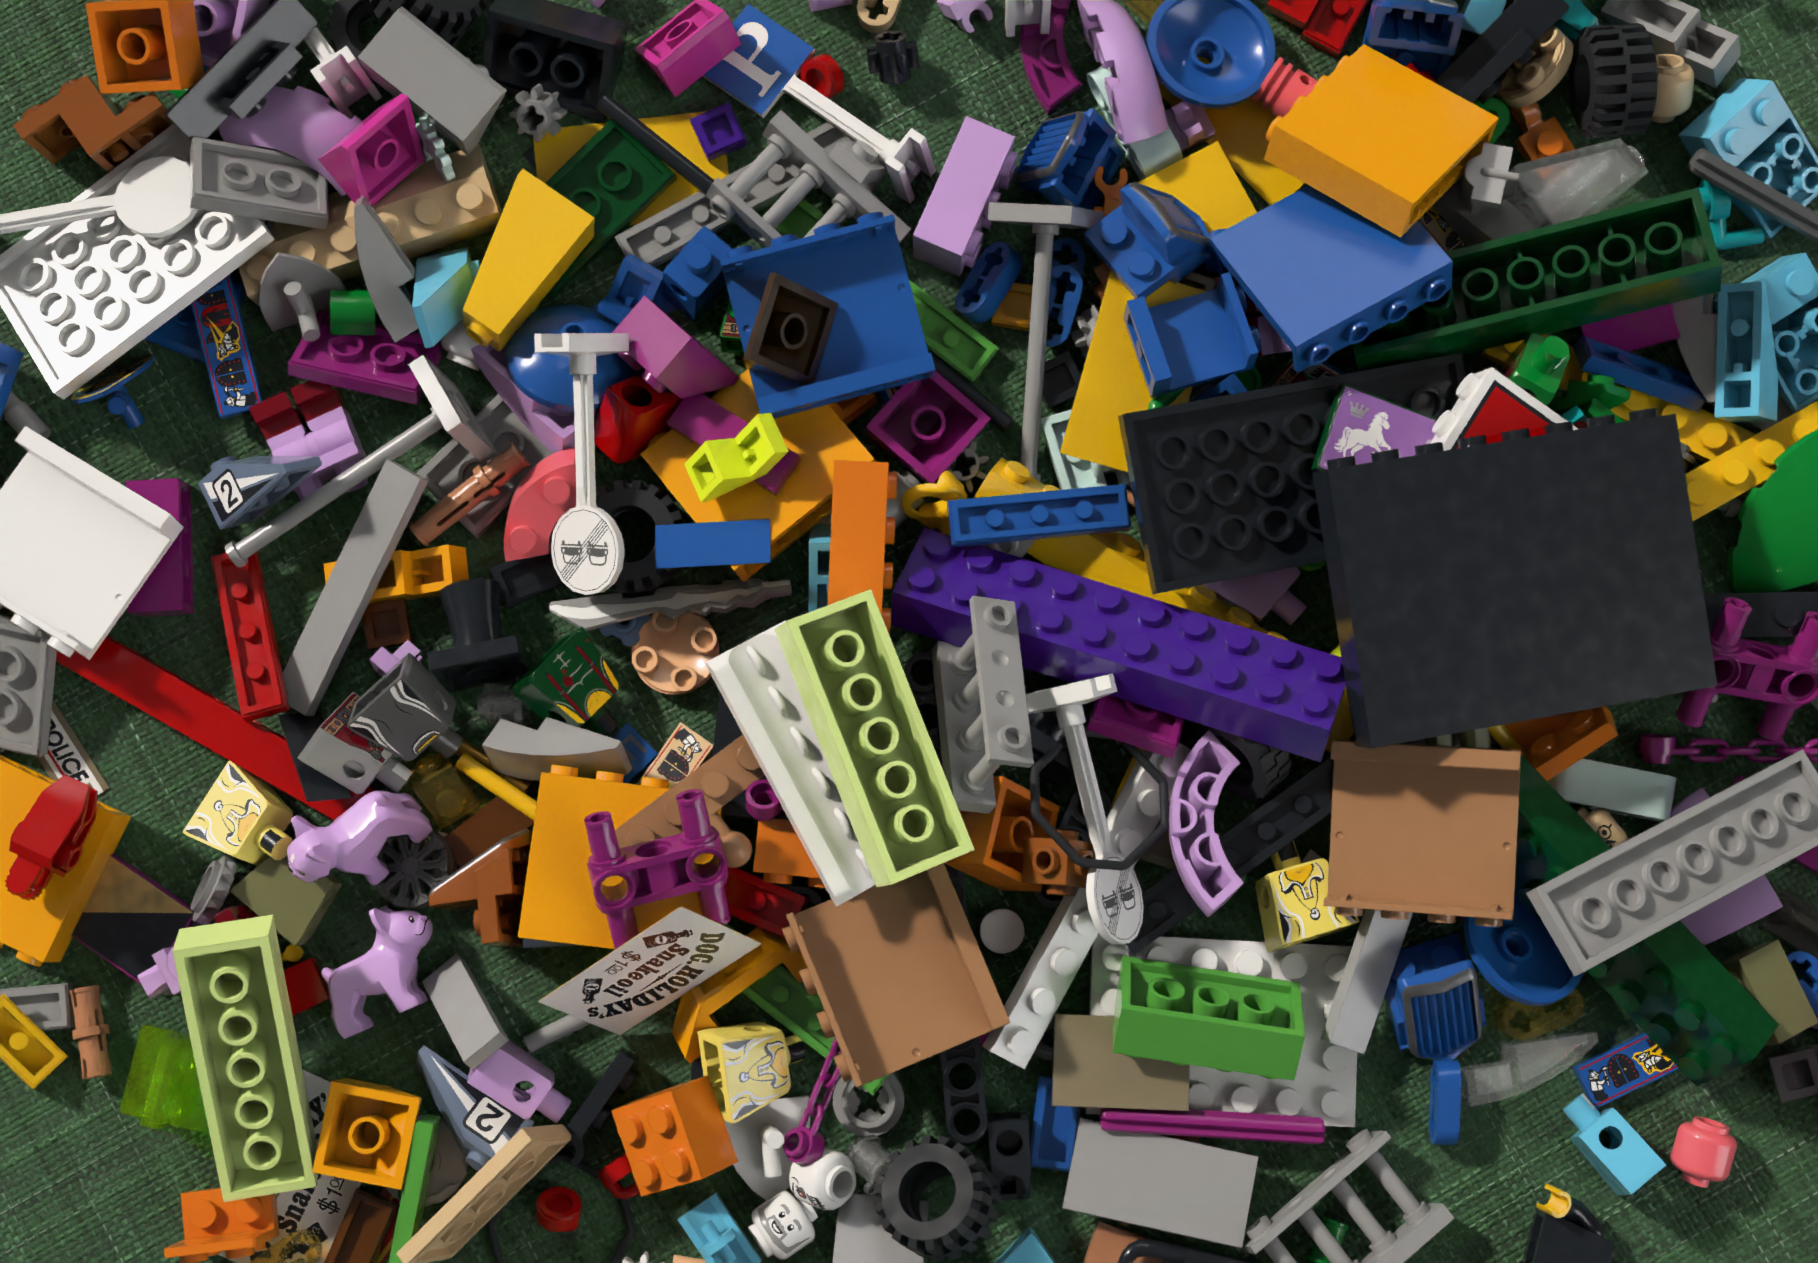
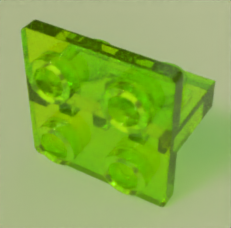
M152 1025L141 1027L120 1105L121 1113L140 1117V1126L160 1129L169 1125L198 1132H205L209 1129L189 1034Z

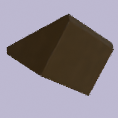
M770 272L743 358L746 369L801 386L813 384L839 303L777 273Z

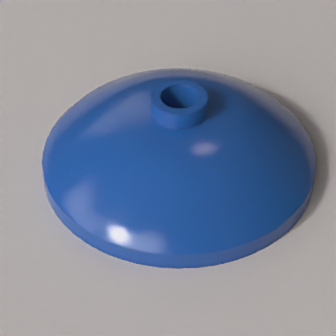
M1165 0L1153 15L1147 31L1146 47L1156 77L1176 97L1196 106L1226 108L1248 100L1260 89V85L1274 65L1275 41L1271 27L1262 12L1249 0ZM1197 57L1206 58L1209 64L1200 62Z
M554 305L539 309L530 314L506 344L505 361L507 371L514 384L532 400L552 409L574 412L573 375H569V356L535 352L534 334L612 333L617 327L606 316L589 307ZM618 353L596 356L597 374H593L594 410L600 409L607 387L636 376L637 371L626 363Z
M1515 894L1513 919H1503L1502 927L1475 925V917L1464 916V937L1474 964L1482 976L1506 997L1526 1005L1542 1006L1555 1003L1566 997L1578 985L1583 973L1574 977L1547 928L1522 904Z

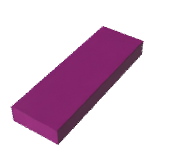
M702 393L684 398L667 421L671 429L699 447L707 440L735 438L748 424ZM790 449L766 475L753 480L775 496L801 461L799 455Z

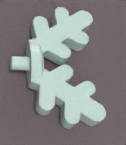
M427 117L419 118L416 128L424 159L426 161L435 159L436 169L438 172H441L446 182L456 178L451 166V158L445 153L443 149L445 148L444 142L437 136L435 126L428 122Z

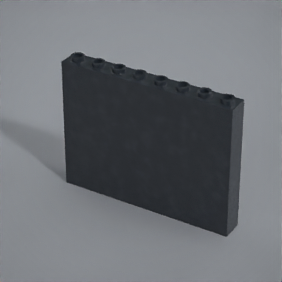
M1657 408L1629 412L1630 421L1620 423L1615 422L1614 414L1586 419L1587 428L1573 430L1572 421L1544 426L1545 435L1530 437L1529 428L1501 432L1502 442L1487 444L1486 435L1458 439V449L1444 451L1443 443L1437 442L1414 446L1416 454L1414 456L1400 458L1399 449L1371 453L1372 462L1356 465L1355 456L1327 460V470L1312 472L1355 746L1376 748L1718 686L1676 414L1658 416Z

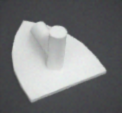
M808 1095L776 1099L733 1124L724 1120L738 1162L733 1164L735 1170L747 1185L766 1201L778 1192L786 1191L790 1186L789 1174L793 1162L788 1159L783 1151L784 1137L788 1131L799 1126L809 1101ZM809 1117L808 1122H807V1124H806V1127L809 1128V1129H810V1117Z

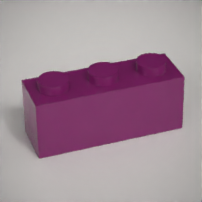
M179 478L125 481V487L170 513L184 527L128 605V613L140 617L194 615L191 485Z

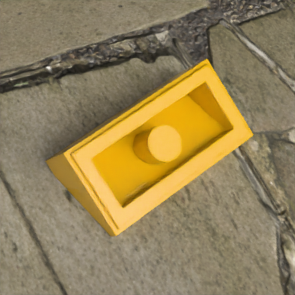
M3 993L0 996V1060L30 1089H34L68 1056Z

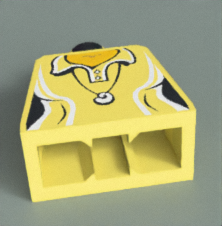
M229 760L188 822L183 833L226 854L259 866L268 856L274 860H281L287 856L288 846L293 842V839L284 831L293 818V811L266 781Z
M1293 840L1271 856L1276 871L1256 881L1255 889L1268 953L1344 931L1360 922L1358 916L1335 914V907L1324 906V898L1328 895L1329 863L1324 858L1301 863Z
M749 1022L697 1031L703 1076L708 1075L723 1119L732 1124L788 1093L791 1088L788 1065L802 1061L805 1058L804 1044L797 1035L794 1034L785 1038L782 1030L763 1022Z

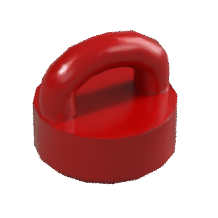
M821 54L815 56L802 65L800 80L828 99L836 96L844 89L845 81L842 70L836 60L830 55Z
M626 1153L598 1171L597 1177L604 1188H608L615 1197L628 1199L639 1193L636 1181L626 1188L621 1187L617 1182L632 1172Z
M557 1186L546 1189L537 1198L535 1211L537 1222L543 1228L553 1232L566 1233L574 1231L578 1227L582 1203L580 1197L575 1191L567 1187Z

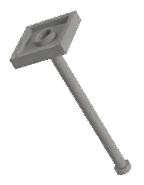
M989 202V221L1032 227V233L1036 234L1020 464L1029 470L1030 476L1040 482L1041 474H1037L1054 235H1059V228L1089 229L1104 218V212L1064 205Z
M424 355L408 364L432 405L430 408L432 413L240 542L231 541L225 546V551L237 567H243L248 563L249 556L380 470L386 459L395 460L441 428L482 464L497 454L460 389Z

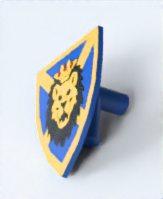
M154 355L75 392L71 397L73 404L89 402L109 394L111 398L108 402V409L111 413L115 415L120 414L129 429L141 425L145 421L124 384L147 369L155 360Z

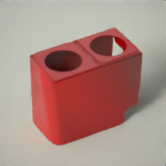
M643 373L607 387L594 424L595 445L611 460L619 464L640 457V454L647 449L649 442L656 435L662 432L668 433L671 428L668 426L667 421L684 399H680L672 391L671 393L665 391L659 393L641 377ZM649 392L652 396V402L647 406L639 407L642 396Z

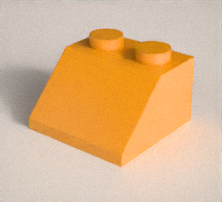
M350 1078L331 1081L312 1173L402 1190L415 1123L418 1119L422 1098L390 1086Z

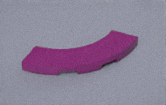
M1051 0L1049 34L1040 33L1039 23L1021 25L1020 45L1024 71L1030 88L1047 115L1079 92L1082 87L1070 66L1063 38L1065 17L1072 0Z

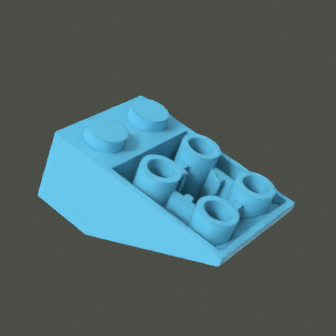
M1739 78L1679 134L1680 139L1692 157L1697 150L1705 149L1803 206L1809 204L1818 195V157L1772 80ZM1731 195V202L1755 227H1762L1766 238L1771 239L1785 226Z
M1806 252L1781 256L1741 282L1766 283L1778 371V395L1793 412L1801 410L1818 399V274ZM1718 297L1713 300V308L1716 314H1718Z

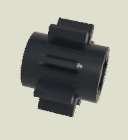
M903 31L882 32L875 36V46L866 47L869 73H878L879 81L882 83L897 84L905 82L911 78L910 69L920 67L917 43L915 40L907 41V34Z

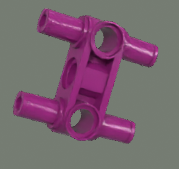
M1725 597L1712 629L1709 630L1718 686L1685 692L1675 712V717H1678L1677 719L1685 725L1701 727L1714 695L1719 693L1767 701L1766 707L1755 729L1764 738L1781 741L1795 709L1810 703L1818 697V613L1811 611L1806 613L1805 620L1793 645H1788L1787 647L1740 638L1752 608L1741 599Z
M691 789L683 791L676 796L683 833L641 844L619 848L612 816L608 811L596 812L584 818L592 853L587 867L597 908L606 914L615 949L639 934L633 908L635 906L697 891L702 916L722 925L727 924L731 920L724 884L728 878L727 860L724 855L720 833L710 824L702 790ZM700 854H714L713 858L705 864L693 862ZM610 876L623 877V880L615 886H605L602 884Z

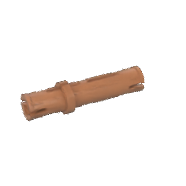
M511 443L507 449L484 467L481 465L476 466L472 470L473 475L443 497L414 522H410L409 527L423 545L428 546L431 541L462 519L491 495L495 498L501 493L500 487L524 468H528L530 466L529 461L514 443Z

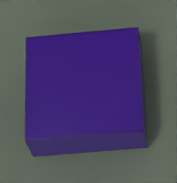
M729 102L690 119L708 162L747 145L746 138Z

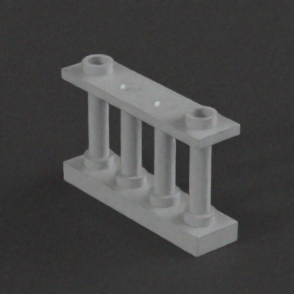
M782 110L769 121L762 134L767 139L766 143L768 146L730 187L717 177L706 194V197L711 200L709 202L711 208L721 218L725 220L732 219L763 248L770 247L771 240L782 236L775 229L812 188H821L832 199L833 206L804 237L814 235L813 230L820 226L831 223L840 224L845 218L852 217L857 221V218L873 212H882L884 217L894 214L863 184H860L828 157L829 153ZM780 158H788L800 169V177L761 217L742 199ZM894 214L895 230L900 243L911 228Z
M972 596L969 600L972 635L962 647L938 641L931 649L944 774L959 811L989 814L996 806L993 773L1000 765L1031 768L1034 760L1015 601Z
M1365 1129L1348 1141L1346 1147L1349 1149L1348 1152L1272 1217L1268 1218L1264 1215L1253 1222L1245 1230L1248 1237L1243 1241L1241 1249L1243 1252L1257 1254L1260 1250L1264 1249L1274 1263H1297L1277 1236L1295 1220H1298L1331 1263H1404L1450 1223L1454 1217L1443 1203L1428 1202L1425 1204L1424 1201L1418 1202L1378 1151L1380 1147L1391 1139V1136L1387 1131L1369 1132ZM1363 1162H1365L1405 1213L1402 1217L1405 1223L1393 1233L1391 1230L1385 1231L1344 1179ZM1330 1190L1371 1242L1369 1248L1372 1252L1360 1262L1357 1259L1351 1260L1311 1208Z

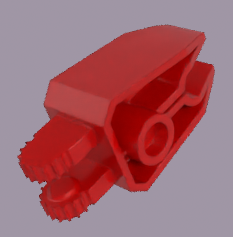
M64 775L41 792L25 819L16 826L12 833L9 851L18 856L9 870L10 874L7 876V880H5V887L8 888L7 891L21 897L23 900H35V898H39L41 893L43 894L42 890L46 889L54 873L64 877L77 865L82 855V846L96 819L97 790L68 775Z

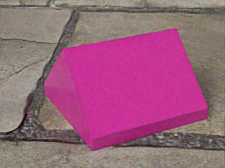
M694 0L634 50L676 98L740 46L741 42L729 16L723 9L708 0Z
M403 93L378 107L318 159L354 203L365 195L373 207L425 161L410 100Z

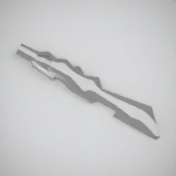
M756 578L747 579L744 583L741 579L723 580L722 584L718 585L695 584L657 588L654 595L622 599L621 592L553 601L549 604V610L577 628L583 627L588 631L660 612L674 620L689 612L707 616L710 612L728 613L738 607L754 608L765 600H770V598L792 596V589L789 578L773 581Z

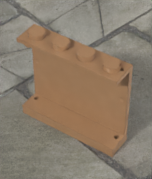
M1335 739L1331 741V759H1334L1328 895L1324 898V906L1335 907V914L1344 916H1362L1363 909L1381 910L1382 918L1396 920L1409 919V912L1428 914L1427 921L1436 923H1456V916L1475 917V925L1502 927L1503 919H1513L1521 750L1411 743L1366 748L1355 746V740Z
M944 863L892 885L877 888L874 885L839 906H835L832 899L797 914L793 915L791 912L786 915L790 925L782 928L791 953L801 951L807 968L800 970L799 973L809 997L818 993L824 1011L816 1015L826 1039L834 1036L837 1039L842 1054L835 1056L834 1059L844 1083L853 1079L856 1088L1010 1023Z

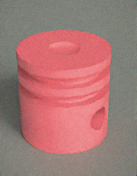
M1279 57L1252 99V102L1255 104L1258 101L1262 102L1261 108L1264 110L1267 107L1271 108L1270 113L1275 117H1284L1290 111L1297 98L1301 95L1306 97L1317 83L1316 79L1299 68L1296 72L1292 70L1293 64L1288 63L1287 66L1284 65L1285 59Z

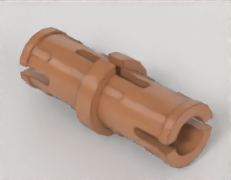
M99 985L86 986L69 991L76 1029L72 1031L73 1040L78 1042L82 1080L112 1074L106 1035L110 1034L109 1024H104Z

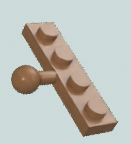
M742 734L615 829L619 848L683 833L676 796L683 791L700 789L704 794L710 824L720 833L727 867L737 868L747 863L752 854L750 840L741 832L731 831L717 812L746 790L751 783L765 775L744 735Z

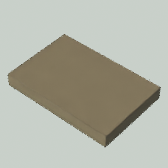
M1054 1014L1051 1106L1189 1111L1190 1065H1176L1169 1061L1143 1057L1131 1058L1123 1054L1112 1053L1114 1016Z

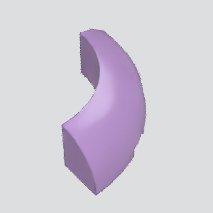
M1077 0L1085 41L1090 46L1096 62H1101L1104 69L1108 68L1110 72V77L1104 78V84L1117 138L1124 144H1129L1153 137L1167 130L1166 114L1155 71L1145 41L1133 17L1114 0Z
M274 86L264 96L267 100L266 104L254 116L250 118L245 116L243 119L228 116L218 126L224 142L245 146L267 147L292 155L319 172L341 196L346 195L345 191L318 159L360 124L362 120L356 115L350 119L331 107L329 98L297 86L294 90Z
M1210 730L1198 740L1179 769L1170 800L1168 828L1171 851L1178 873L1187 891L1207 917L1224 905L1244 883L1229 864L1222 849L1219 835L1214 831V810L1218 805L1222 787L1240 762Z

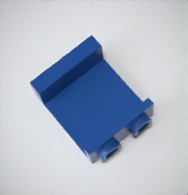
M1230 272L1221 274L1217 289L1150 308H1148L1144 296L1127 301L1123 319L1151 398L1227 377L1232 373L1237 374L1253 369L1258 353L1262 349L1261 339L1257 328L1254 325L1249 326L1244 313L1247 311L1244 291L1240 285L1234 286Z

